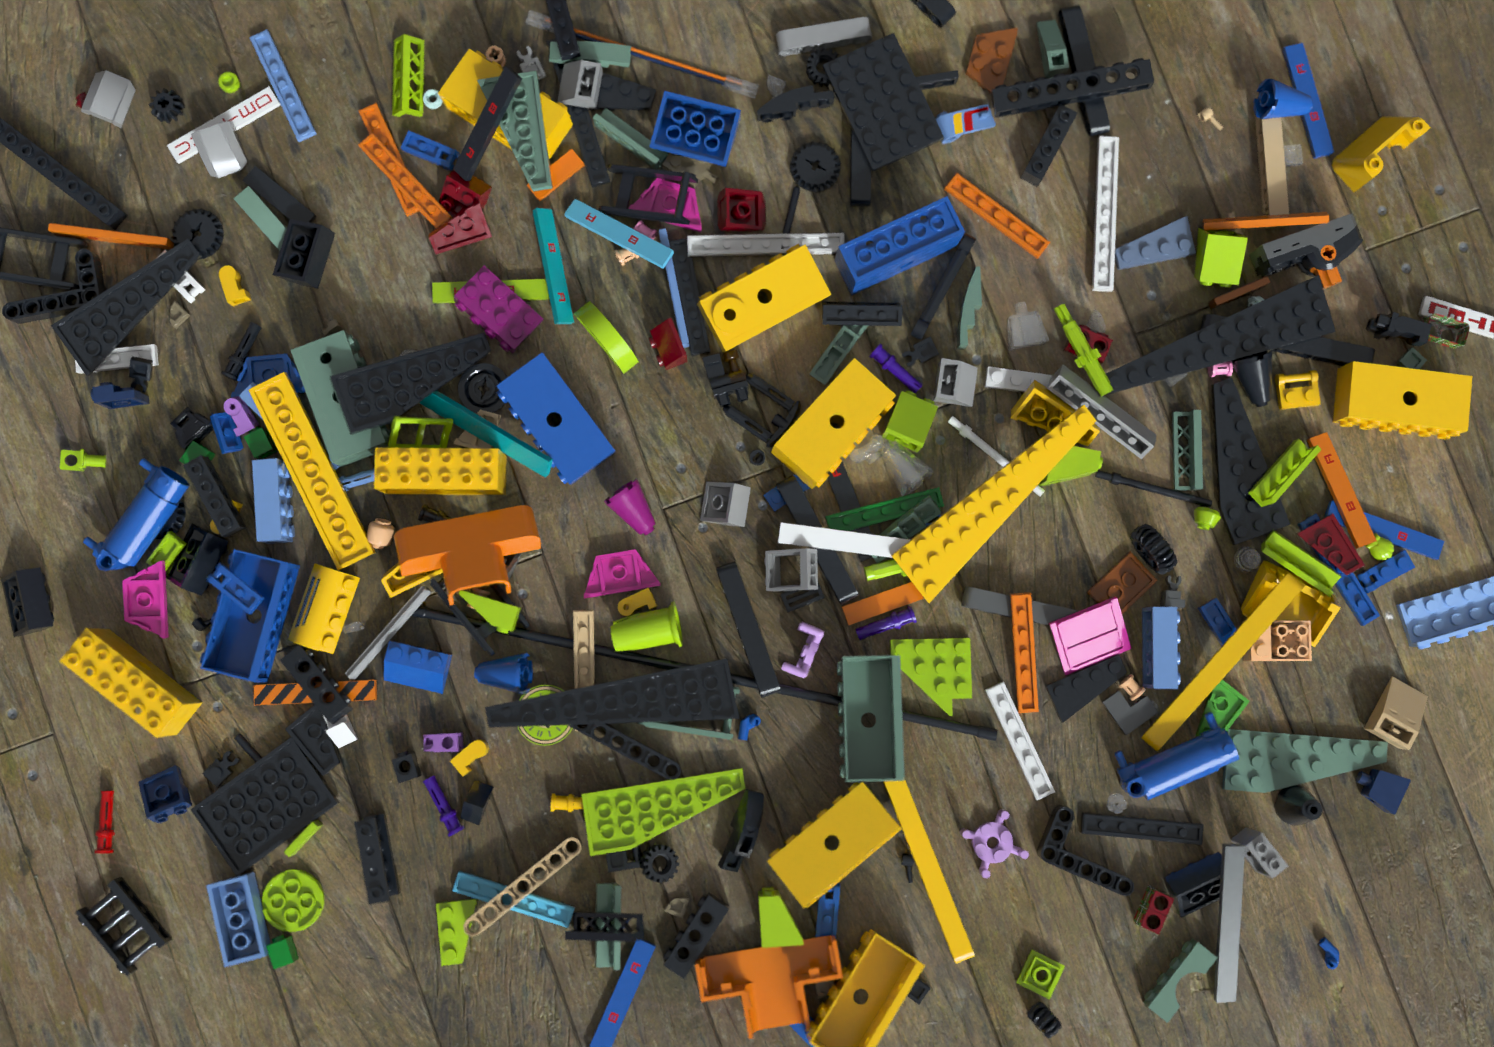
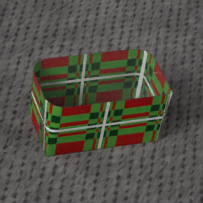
M1433 314L1423 319V322L1432 324L1436 328L1435 335L1429 334L1428 341L1451 348L1465 346L1470 330L1466 322L1440 314ZM1444 330H1451L1454 333L1455 338L1453 342L1441 338Z

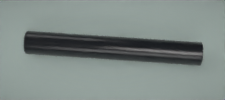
M241 733L234 738L255 763L262 758Z

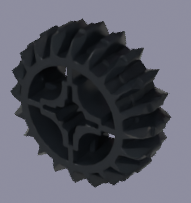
M1143 524L1134 529L1130 540L1146 565L1161 575L1174 569L1173 567L1177 565L1176 555L1161 533L1148 524Z

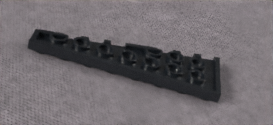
M188 238L51 325L86 375L89 376L200 259L201 254Z

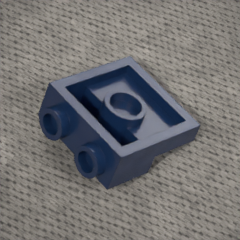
M112 382L100 383V386L92 387L93 389H91V398L94 403L108 409L150 404L149 396L141 393V391L134 390L132 387L121 388V386L113 385Z
M176 765L138 782L146 818L153 822H166L168 816L184 814L187 812V808L192 806L188 787L184 786L180 767Z

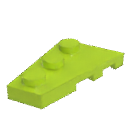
M478 899L436 903L441 966L463 963L469 935L464 931V923L474 914Z

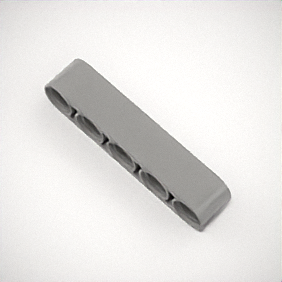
M867 17L788 29L776 33L778 52L781 56L816 51L818 48L822 50L823 47L829 49L859 44L872 39L869 19Z

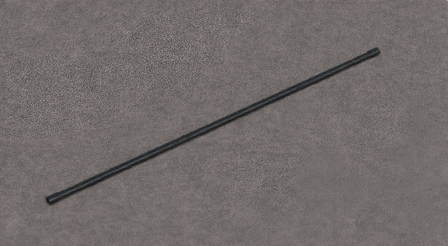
M421 605L411 615L463 626L453 613L434 610ZM465 616L475 629H478L487 622L486 620ZM515 627L514 631H508V634L494 631V633L574 650V639L518 627ZM594 644L596 655L666 670L691 666V664L630 651H615V648ZM730 673L732 684L758 689L754 678ZM779 684L781 692H778V694L834 706L842 703L840 696ZM902 710V720L969 734L996 741L998 730L994 728L975 726Z

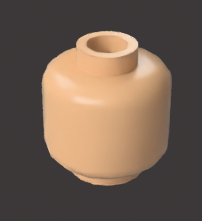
M376 518L375 521L369 523L366 536L373 548L383 549L384 546L391 545L395 531L391 521Z

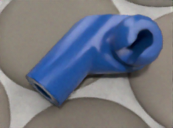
M750 714L740 721L738 739L748 740L749 730L761 723L759 716Z
M1323 937L1319 940L1318 945L1325 950L1326 966L1329 969H1336L1339 964V950L1326 937Z

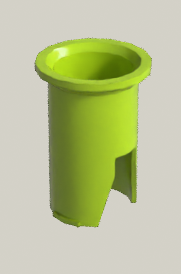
M674 601L671 602L668 608L630 615L613 621V625L610 626L615 651L640 650L671 643L678 644L679 647L683 646L681 624Z

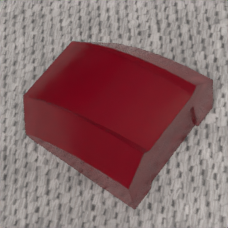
M724 188L719 192L717 199V226L721 231L764 230L766 226V201L763 192Z

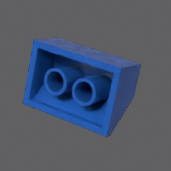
M389 641L384 659V680L443 694L452 654Z

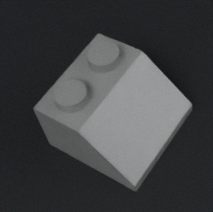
M706 482L700 521L744 527L751 488L736 483Z

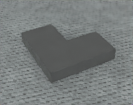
M1116 691L1102 701V704L1124 735L1129 734L1159 713L1148 696H1144L1130 706L1121 692Z

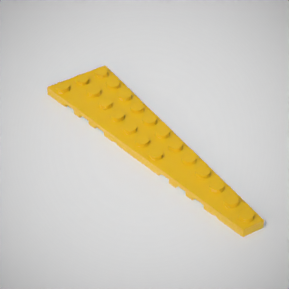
M1081 405L891 555L928 603L935 598L1096 422V419L1085 405Z

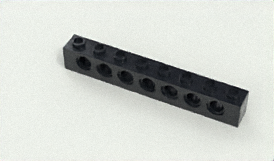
M1138 58L1131 63L1124 64V62H1118L1110 67L1097 66L1090 71L1077 70L1073 74L1065 75L1060 73L1054 75L1053 78L1046 79L1045 77H1040L1027 83L1026 81H1019L1012 86L999 85L992 89L991 93L994 116L999 118L1056 107L1060 104L1067 105L1151 89L1154 78L1150 59ZM1126 73H1133L1135 78H1128ZM1106 77H1113L1115 82H1108ZM1092 80L1096 85L1089 86L1086 81ZM1073 84L1076 86V89L1069 90L1066 85ZM1054 88L1057 92L1050 94L1047 89ZM1033 91L1037 94V96L1031 98L1027 95V93ZM1015 95L1018 100L1010 101L1008 96Z
M0 118L1 144L114 230L120 226L128 216L126 213Z

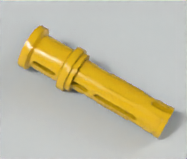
M552 793L551 812L555 810H568V812L579 809L584 810L582 797H574L572 794L560 796Z

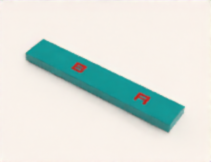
M535 208L532 211L554 324L574 323L553 212L552 209Z

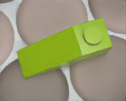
M465 590L459 591V595L492 626L497 627L496 631L508 634V631H514L521 607Z

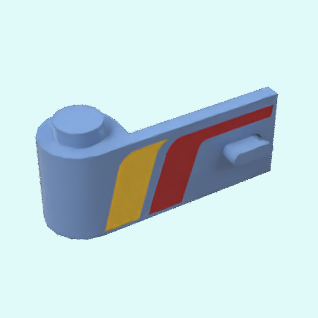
M988 104L952 113L942 112L936 116V121L944 136V139L941 141L942 144L950 143L963 134L996 126Z

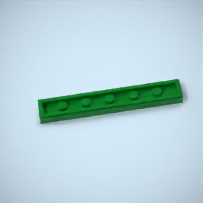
M937 487L825 516L827 528L852 531L898 519L929 495L939 508L944 507L940 488Z

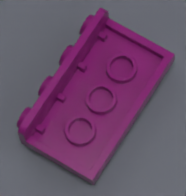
M483 266L454 295V305L461 312L465 311L469 314V318L474 324H480L490 338L498 340L500 347L506 352L514 353L519 345L543 321V318L486 266Z

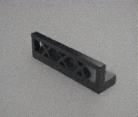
M822 301L823 325L902 326L903 306L901 303Z
M574 912V929L565 931V940L634 942L644 939L643 913ZM580 917H584L589 923L585 929H581ZM599 917L605 923L602 929L595 923ZM615 918L622 924L618 930L612 925ZM632 918H636L637 930H633L628 924Z

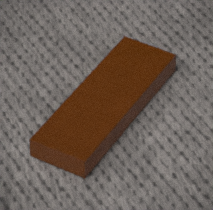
M1265 276L1215 297L1208 303L1209 307L1214 309L1264 288L1271 282Z

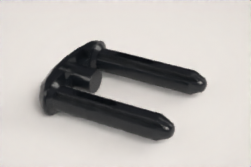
M748 373L746 375L748 384L788 410V416L785 419L778 413L775 415L771 423L779 429L772 434L733 406L725 405L723 412L731 420L765 442L767 448H771L796 422L801 410L800 401L795 402L756 374ZM771 390L772 392H774L775 394H777L779 397H781L782 399H784L785 402L781 401L780 399H778L776 396H774L773 394H771V393L768 392V391ZM746 422L750 423L751 425H753L754 427H756L758 430H760V431L763 432V433H762V434L758 433L756 430H754L753 428H751L750 426H748V425L745 424V423H746Z

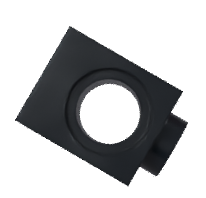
M408 751L396 754L397 758L392 760L398 783L422 776L415 753L409 754ZM404 760L408 761L411 765L409 771H405L402 768Z

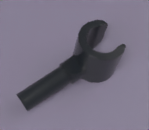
M201 617L192 622V625L198 631H203L212 624L211 619L204 622Z
M903 853L901 865L907 866L908 883H913L912 866L914 860L911 854Z

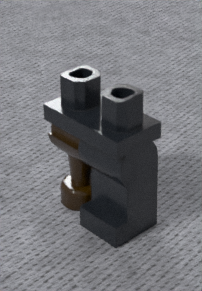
M1396 312L1388 315L1380 313L1376 318L1368 320L1366 330L1375 333L1373 338H1385V340L1400 338L1405 339L1408 345L1418 347L1427 343L1432 324L1405 316L1398 317L1399 313Z
M731 350L723 354L724 361L729 362L731 372L728 373L724 372L719 353L702 358L714 399H717L721 408L725 405H731L728 396L736 393L738 402L748 400L749 385L745 373L740 370L737 362L739 358L738 350Z

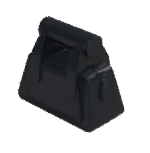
M186 407L170 423L176 430L175 435L181 447L187 450L192 441L200 443L214 430L209 419L198 413L193 414L189 407ZM187 418H189V420L186 421V422L181 426V424H182Z

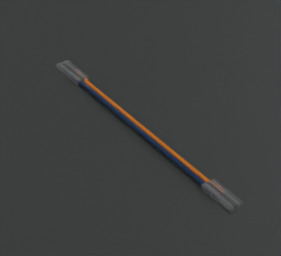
M529 11L526 24L554 33L549 16ZM574 28L575 35L578 38L591 42L624 45ZM631 47V55L719 83L723 85L724 89L754 99L756 98L759 89L757 84L730 75L722 77Z

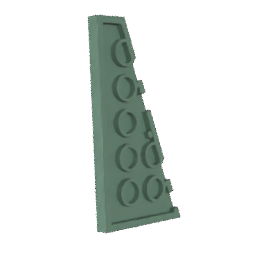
M537 71L518 73L523 79L499 125L532 191L552 189ZM499 77L477 80L487 101Z

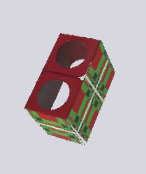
M1147 886L1134 917L1135 924L1159 935L1174 898L1155 887L1150 888ZM1158 896H1165L1167 898L1163 910H1158L1154 905V900ZM1150 915H1157L1160 918L1155 929H1150L1146 924V919Z

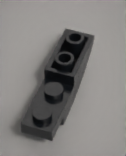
M813 85L790 90L773 98L757 110V121H762L763 123L772 122L773 119L786 121L796 117V109L806 111L812 107L828 108L830 105H833L834 92L814 93Z
M746 789L730 824L734 830L718 863L721 869L738 872L744 857L750 858L761 825L764 794L762 792Z

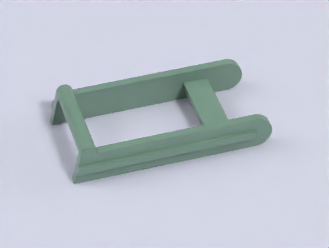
M733 687L736 696V693L739 694L740 690L739 687ZM724 719L722 732L668 724L669 721L638 723L645 725V727L729 740L733 738V734L730 733L732 719Z

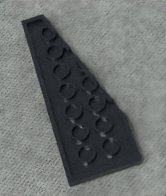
M485 332L330 376L331 384L350 435L391 423L394 416H401L491 352V348Z
M1231 377L1211 385L1215 419L1213 424L1216 437L1214 441L1216 470L1218 472V509L1233 545L1269 533L1272 530L1290 525L1280 498L1273 504L1261 507L1248 493L1269 469Z

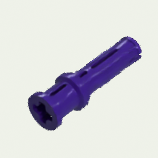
M880 343L869 357L874 358L882 365L881 368L883 370H889L907 388L916 393L923 384L896 362L895 356L890 355L882 348L883 345Z
M908 606L903 611L897 613L894 611L889 617L856 628L855 630L859 641L892 628L900 629L901 626L911 622L916 623L917 620L912 607Z
M435 775L424 780L423 783L441 815L439 820L444 823L449 832L447 834L448 837L465 829L456 816L457 811L451 809Z

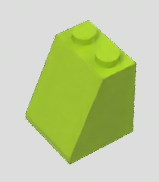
M1198 228L1195 279L1200 281V284L1212 286V283H1220L1219 286L1222 287L1239 285L1248 238L1235 231H1205L1203 228Z
M901 391L881 437L918 453L924 445L938 406L934 405L935 402L930 399L924 398L922 400L917 398V395L911 391Z
M1073 446L1039 483V486L1081 478L1097 472L1098 469H1101L1103 463L1101 451Z
M763 887L762 891H758L762 948L804 945L802 934L779 890H774V887Z

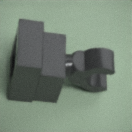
M1171 575L1166 577V584L1169 590L1161 592L1160 607L1185 608V600L1181 599V591H1177L1178 585L1182 581L1181 576L1176 577V583L1171 582Z

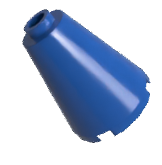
M1265 79L1261 82L1256 91L1259 92L1258 99L1254 98L1253 102L1255 116L1260 117V119L1302 116L1311 111L1313 107L1310 95L1275 79Z
M521 653L479 663L478 667L474 670V676L479 683L520 694H527L530 688H527L528 683H532L533 680L532 660L527 659L529 654Z

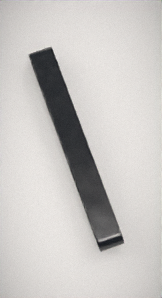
M1204 314L1200 330L1227 317ZM1316 337L1269 350L1344 366L1353 361L1373 364L1375 349L1323 337Z

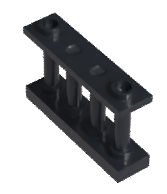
M382 813L364 817V820L354 822L369 905L390 901V896L400 894L386 814Z
M119 877L107 885L110 888V893L90 910L86 906L78 909L75 913L78 916V921L89 929L115 961L117 969L128 976L137 970L133 963L153 946L161 948L173 939L126 881ZM114 899H119L123 904V909L104 925H101L95 916ZM128 914L132 915L136 920V924L118 940L114 941L108 931ZM141 930L145 931L149 936V940L127 957L121 947Z

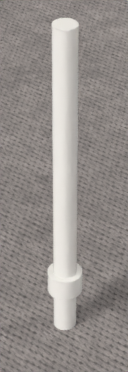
M954 416L949 419L948 423L960 431L959 434L961 436L967 437L1001 466L1004 467L1009 463L1007 459L973 433L972 428L967 424H962ZM1039 485L1033 490L1038 496L1045 492Z

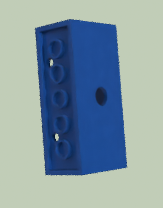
M948 196L838 246L834 261L852 296L957 247L965 230ZM921 216H926V217H927V218H925V219H923V220H920V217H921ZM867 241L873 242L866 246Z
M543 352L497 385L499 391L496 393L505 404L509 402L511 405L509 408L510 412L517 420L520 418L523 421L521 427L527 435L530 436L532 434L535 437L533 443L539 451L542 452L544 450L553 459L551 467L554 468L556 466L560 472L557 475L564 484L568 482L572 485L615 453L614 448ZM552 412H557L562 417V422L557 427H551L547 423V416Z
M234 549L228 558L229 570L264 597V600L256 608L261 612L262 618L258 623H251L248 619V613L220 592L217 597V611L214 612L211 618L212 629L206 636V650L200 657V669L255 683L268 682L300 565Z

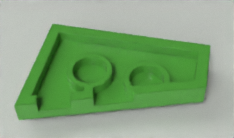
M1222 679L1209 694L1195 736H1201L1200 733L1210 730L1205 714L1209 712L1213 713L1218 726L1228 731L1250 701Z

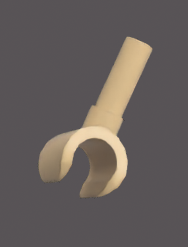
M1206 108L1198 113V118L1202 122L1209 120L1219 130L1223 128L1213 116L1212 109Z

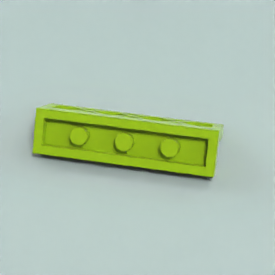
M403 34L394 39L392 115L400 117L404 114L421 117L423 116L424 40ZM410 42L418 45L417 54H414L410 48ZM412 60L417 65L416 73L410 68ZM412 79L417 85L416 92L410 87V80ZM411 98L417 104V110L409 108V100Z
M1300 439L1294 440L1248 493L1261 507L1275 503L1322 449L1318 445L1308 448Z
M1272 530L1261 544V550L1264 554L1330 597L1334 593L1332 587L1341 578L1340 573L1275 530Z

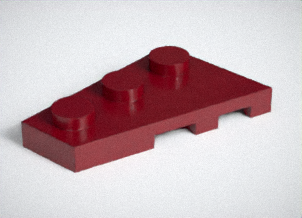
M479 200L428 234L435 254L492 237Z
M1330 514L1296 533L1345 575H1349L1365 566L1334 514Z

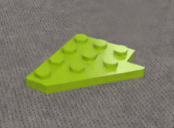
M970 638L890 640V656L900 655L901 671L948 716H953L952 699L972 698Z

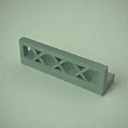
M605 108L600 116L597 113L594 115V125L653 169L658 170L668 157L667 152L650 148L651 141L608 109Z
M1201 410L1172 412L1173 490L1203 489ZM1178 417H1188V425L1184 429L1178 425ZM1182 434L1188 439V445L1184 449L1178 444V438ZM1182 454L1188 458L1189 464L1185 468L1178 463V458ZM1183 473L1189 478V486H1179V477Z
M616 882L596 883L595 912L621 913V885ZM600 917L595 922L600 929L605 925ZM615 918L612 925L618 930L621 923ZM595 941L596 968L611 967L613 970H620V942Z

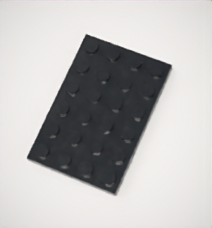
M894 33L823 64L822 68L872 172L944 139Z
M291 737L190 810L235 875L239 876L340 802L309 758Z

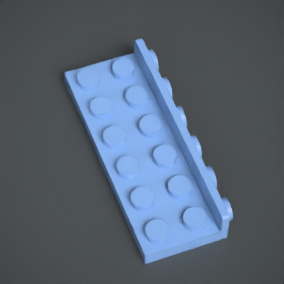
M1494 576L1397 604L1396 607L1409 647L1425 649L1431 647L1430 643L1433 642L1441 644L1450 641L1449 637L1461 638L1468 636L1469 631L1474 630L1477 633L1487 630L1486 626L1493 625L1494 627Z

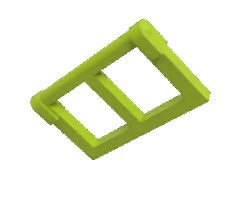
M394 416L387 448H447L453 419ZM401 423L419 424L415 444H396ZM426 424L444 425L440 445H422Z

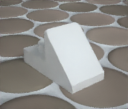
M347 714L334 725L324 717L329 728L326 730V733L338 748L358 740Z

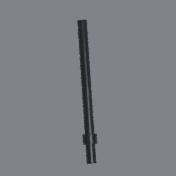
M1101 470L1095 473L1096 478L1107 480L1111 484H1122L1209 508L1212 505V500L1123 477L1120 473H1108Z

